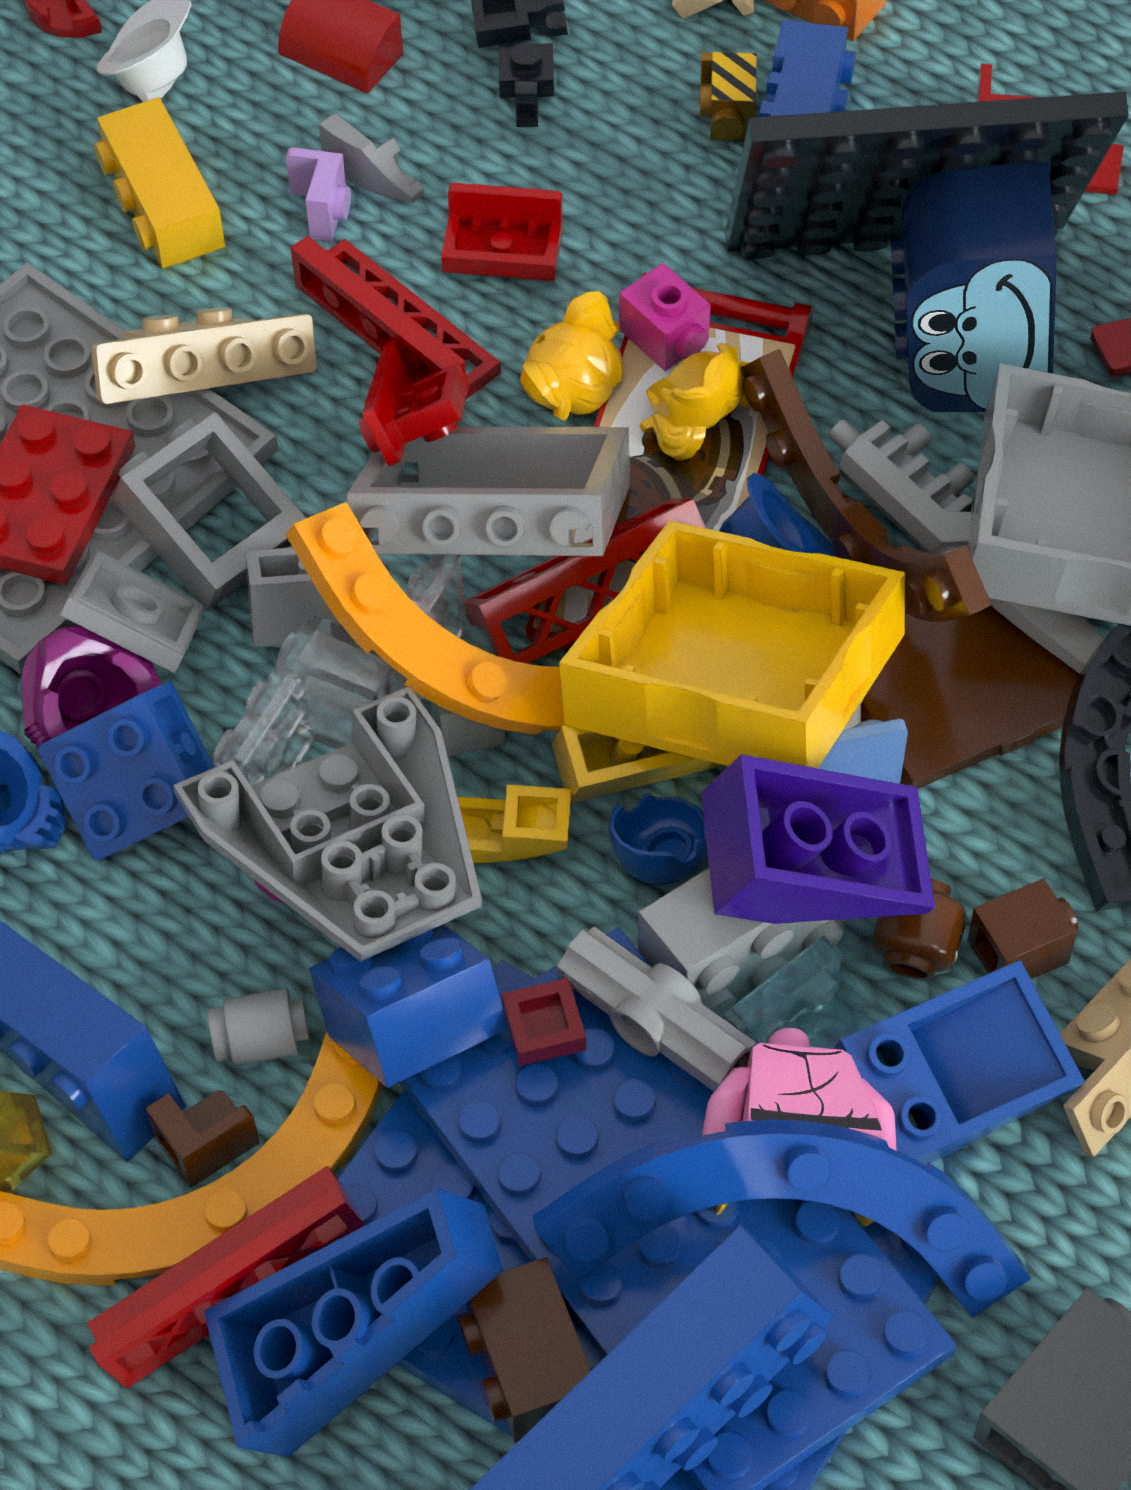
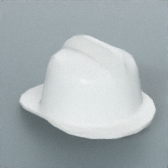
M151 0L139 8L127 20L109 51L97 64V72L101 75H113L127 92L137 95L143 102L157 97L161 99L173 86L176 78L187 67V55L180 35V29L189 14L191 0Z

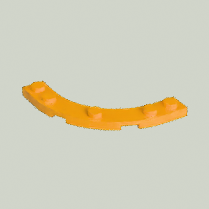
M347 502L294 523L285 534L335 618L367 654L373 649L388 665L406 677L405 686H410L417 694L466 719L502 730L538 735L543 730L559 731L561 726L564 725L560 667L531 665L490 654L468 644L427 616L391 577Z
M326 1031L308 1083L288 1118L255 1154L231 1172L204 1187L186 1195L156 1204L108 1210L72 1208L0 1191V1270L62 1284L113 1286L116 1285V1280L135 1279L162 1274L328 1165L332 1172L337 1166L342 1168L366 1131L384 1085L336 1044Z

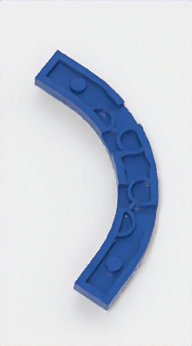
M768 1119L731 1122L725 1124L726 1131L697 1136L678 1143L675 1142L674 1136L657 1141L620 1158L598 1171L532 1216L535 1231L576 1280L636 1240L682 1216L716 1205L767 1198L800 1199L825 1203L853 1211L881 1224L899 1235L923 1256L972 1318L1031 1280L1025 1264L985 1212L964 1189L940 1169L930 1163L925 1166L914 1158L889 1148L887 1141L879 1137L846 1127L811 1121Z

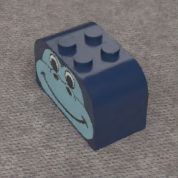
M1049 162L1007 166H978V169L946 173L938 172L923 179L912 188L904 200L902 206L903 238L891 239L892 275H904V278L892 279L895 321L906 320L905 324H895L896 360L908 359L911 393L917 402L932 412H985L999 363L1053 373L1057 251Z

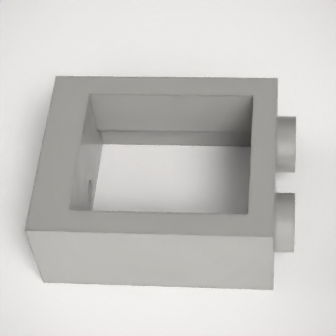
M216 412L198 424L194 419H189L182 423L167 437L165 441L167 445L152 456L147 451H144L129 460L118 473L121 478L113 502L194 598L204 604L206 612L247 582L245 551L283 548L285 545H291L285 534L294 523L306 519ZM204 448L268 522L214 562L210 561L149 489L154 483Z

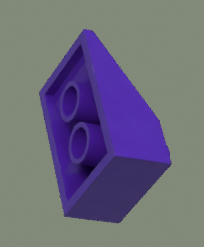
M740 754L701 792L715 915L782 924L928 914L935 908L917 787Z

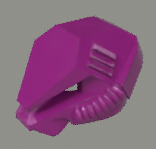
M82 626L60 628L41 639L30 652L24 664L21 678L24 736L29 738L30 742L36 745L35 747L38 750L41 744L146 691L162 685L160 677L151 661Z

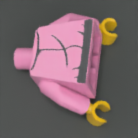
M784 1028L776 1031L771 1035L768 1043H759L752 1047L746 1067L734 1068L728 1073L708 1101L702 1135L726 1131V1123L768 1119L811 1121L846 1127L879 1137L887 1141L889 1148L897 1151L895 1114L892 1106L865 1079L861 1078L852 1055L844 1050L810 1047L806 1033L796 1028ZM728 1203L718 1205L716 1215H719ZM854 1212L857 1221L862 1226H868L874 1222Z

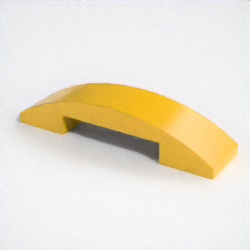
M507 784L505 800L457 796L473 863L528 859L567 849L571 789Z

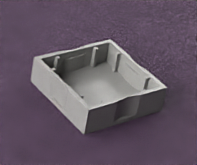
M999 363L984 414L968 542L969 553L989 598L1131 626V392L1106 388L1084 379Z

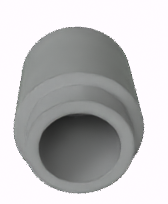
M288 988L227 998L223 1000V1006L208 1009L209 1030L216 1062L233 1060L234 1066L299 1055L298 1041L310 1039L303 999L291 1001Z

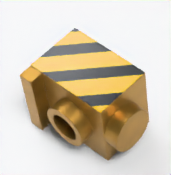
M701 52L700 117H710V140L745 141L749 118L755 117L757 53Z

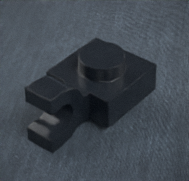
M471 0L478 48L531 40L530 28L535 27L541 34L547 36L568 35L565 12H562L565 11L564 0Z
M553 43L499 44L500 98L515 97L516 127H538V97L554 96Z

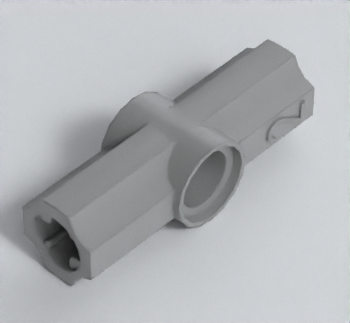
M596 927L588 931L582 930L569 943L563 958L557 965V978H569L572 989L607 1013L615 1030L629 1045L648 1056H656L660 1052L713 1092L731 1070L747 1066L751 1049L757 1043L704 1006L695 987L687 978L672 967L659 963L651 968Z

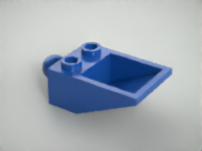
M1021 960L840 1039L833 1048L844 1050L852 1055L861 1078L865 1079L891 1104L895 1114L897 1151L914 1158L923 1165L932 1163L1081 1087L1085 1083ZM880 1051L886 1065H883L878 1060L876 1052ZM909 1110L917 1124L916 1128L909 1121Z

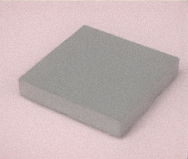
M94 551L69 595L60 616L175 673L206 607L203 606L204 604L100 551Z

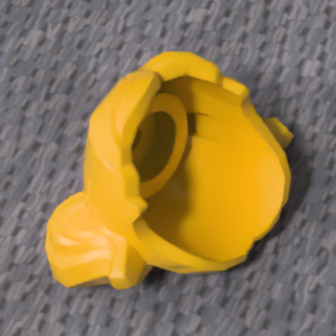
M593 291L574 297L568 303L564 321L551 325L536 337L529 348L522 366L520 382L528 396L537 404L547 409H552L553 416L562 421H565L570 413L583 415L590 414L599 409L610 398L613 388L622 381L624 374L623 360L620 351L612 340L620 332V324L618 321H613L608 298L600 291Z
M719 343L717 345L719 352L702 351L692 354L677 365L668 378L657 381L647 389L646 394L654 414L642 421L639 427L643 433L651 431L655 433L658 445L667 456L677 461L692 458L704 441L706 429L713 427L738 405L742 408L750 407L742 387V381L745 378L742 367L749 363L739 359L737 347H730L726 343Z

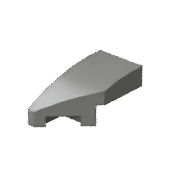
M336 113L319 123L321 150L343 154L345 179L368 191L406 203H413L424 195L420 182L412 179L399 168L398 152L401 150L394 138L388 139L375 148L372 141Z

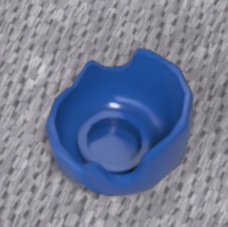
M645 793L633 809L625 811L624 807L616 805L612 810L608 827L612 848L624 871L639 881L660 886L675 883L692 874L706 862L708 851L704 814L699 806L681 797L656 798L650 793Z

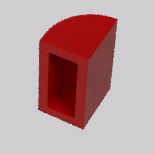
M291 0L280 28L278 53L368 94L403 55L400 14L369 0Z

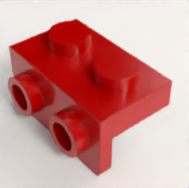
M451 183L449 185V217L441 255L442 272L555 281L563 234V200L560 191Z

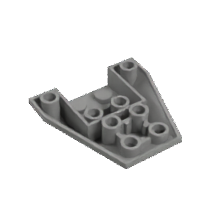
M410 686L353 709L352 743L256 784L250 785L236 762L232 760L173 785L175 796L206 843L360 962L482 907V897L442 732Z

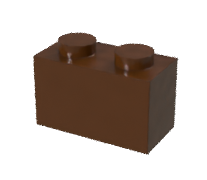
M547 1257L503 1271L466 1303V1312L456 1315L458 1327L468 1355L472 1357L482 1353L490 1377L480 1380V1384L490 1416L494 1423L506 1419L514 1443L519 1442L591 1371Z

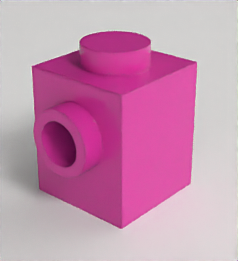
M662 263L619 293L620 331L660 368L667 371L682 359L700 352L708 342L711 304L665 263Z

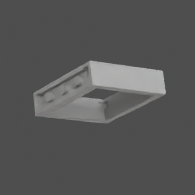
M457 426L453 432L438 440L424 442L421 437L405 444L401 462L390 467L387 465L381 451L373 453L347 492L348 505L377 554L603 556L631 485L629 427ZM418 462V475H403L402 468L405 463ZM592 526V543H573L572 530H588V527ZM378 531L379 541H372Z

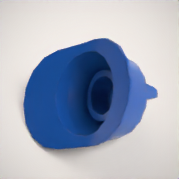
M756 473L747 477L749 497L723 521L719 530L720 532L751 538L760 543L783 550L820 553L836 557L833 544L815 526L798 513L769 480Z

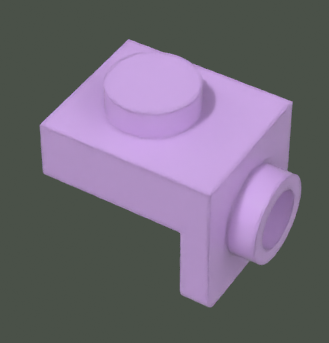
M291 147L288 149L286 156L290 192L294 195L306 196L305 203L310 238L332 242L338 220L347 219L351 203L350 187L346 186L343 154Z

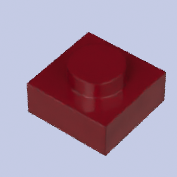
M569 978L501 994L502 1007L519 1066L587 1050L586 1035Z

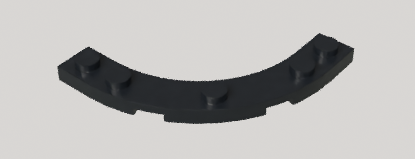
M1118 624L1106 636L1082 669L1069 698L1061 733L1059 770L1064 815L1072 845L1096 912L1131 905L1130 753L1125 751L1131 725V626L1125 624Z

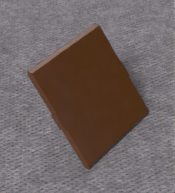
M992 606L969 616L939 622L917 619L905 613V635L861 703V721L880 720L886 722L896 719L904 720L908 734L900 782L904 785L920 788L995 755L1003 756L1033 743L1037 737L1061 728L1069 698L1080 673L1037 643Z

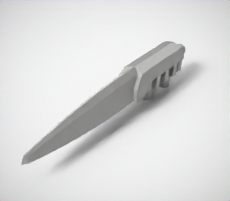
M845 419L839 421L831 429L829 438L844 451L839 465L840 474L923 552H944L964 545L968 548L973 500L965 493L958 498L956 495L973 483V473L965 464L957 463L945 474L942 473L935 478L928 472L930 461L922 453L913 458L914 455L931 443V436L924 426L915 424L905 433L899 434L893 439L889 436L891 427L883 420L863 434L857 431ZM989 598L993 608L1078 673H1081L1094 650L1104 640L1099 632L1083 616Z

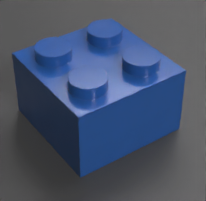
M444 924L361 962L345 949L339 947L331 953L329 959L309 967L329 1037L387 1088L508 1030L490 959Z

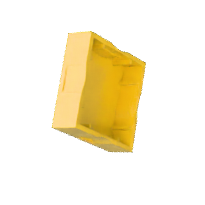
M669 520L632 568L628 582L613 601L597 613L559 662L564 725L729 766L742 754L819 768L905 635V572L820 553L783 550L760 543L751 538Z

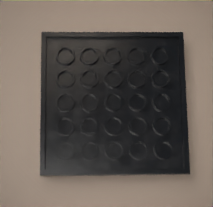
M1126 91L749 118L725 229L727 252L740 251L741 258L751 260L765 259L775 254L774 248L797 247V253L803 256L825 254L831 251L832 244L853 243L854 250L860 252L881 250L888 246V241H891V239L903 238L902 206L904 200L912 188L923 179L938 172L946 173L978 169V166H1007L1037 162H1049L1056 235L1057 229L1064 228L1129 116Z

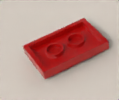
M21 404L0 444V569L68 585L120 479L118 473L129 461L136 447L133 431Z

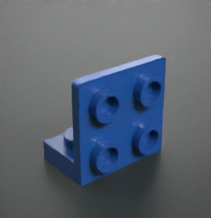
M172 681L146 691L38 747V752L94 860H101L189 817L175 796L173 785L215 768Z

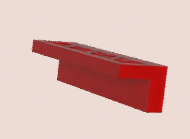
M307 235L290 247L295 286L377 353L381 354L384 343L395 339L416 381L459 363L469 383L466 399H468L501 374V362L346 239H343L326 251ZM346 262L349 266L356 270L359 273V276L355 274L353 271H351L348 267H346L343 263ZM387 298H391L393 301H395L398 304V307L395 306L392 302H390ZM424 328H429L432 332H434L437 335V338L434 337ZM465 360H469L477 367L467 375Z
M671 498L616 525L603 556H554L461 602L470 624L484 628L496 656L526 664L578 639L602 609L605 597L614 600L619 593L609 590L617 564L627 559L638 562L642 556L639 553L648 549L669 520L705 528L694 499ZM593 537L582 543H592ZM601 573L597 585L585 581ZM576 585L592 591L594 594L586 617L572 623L556 617L555 614L563 591ZM548 599L544 611L532 608V606ZM520 612L541 619L532 644L513 653L500 622ZM552 624L563 627V629L548 636Z
M327 1165L87 1322L96 1340L94 1344L89 1346V1349L100 1367L124 1387L129 1388L209 1335L204 1314L205 1310L365 1226V1223L337 1177Z

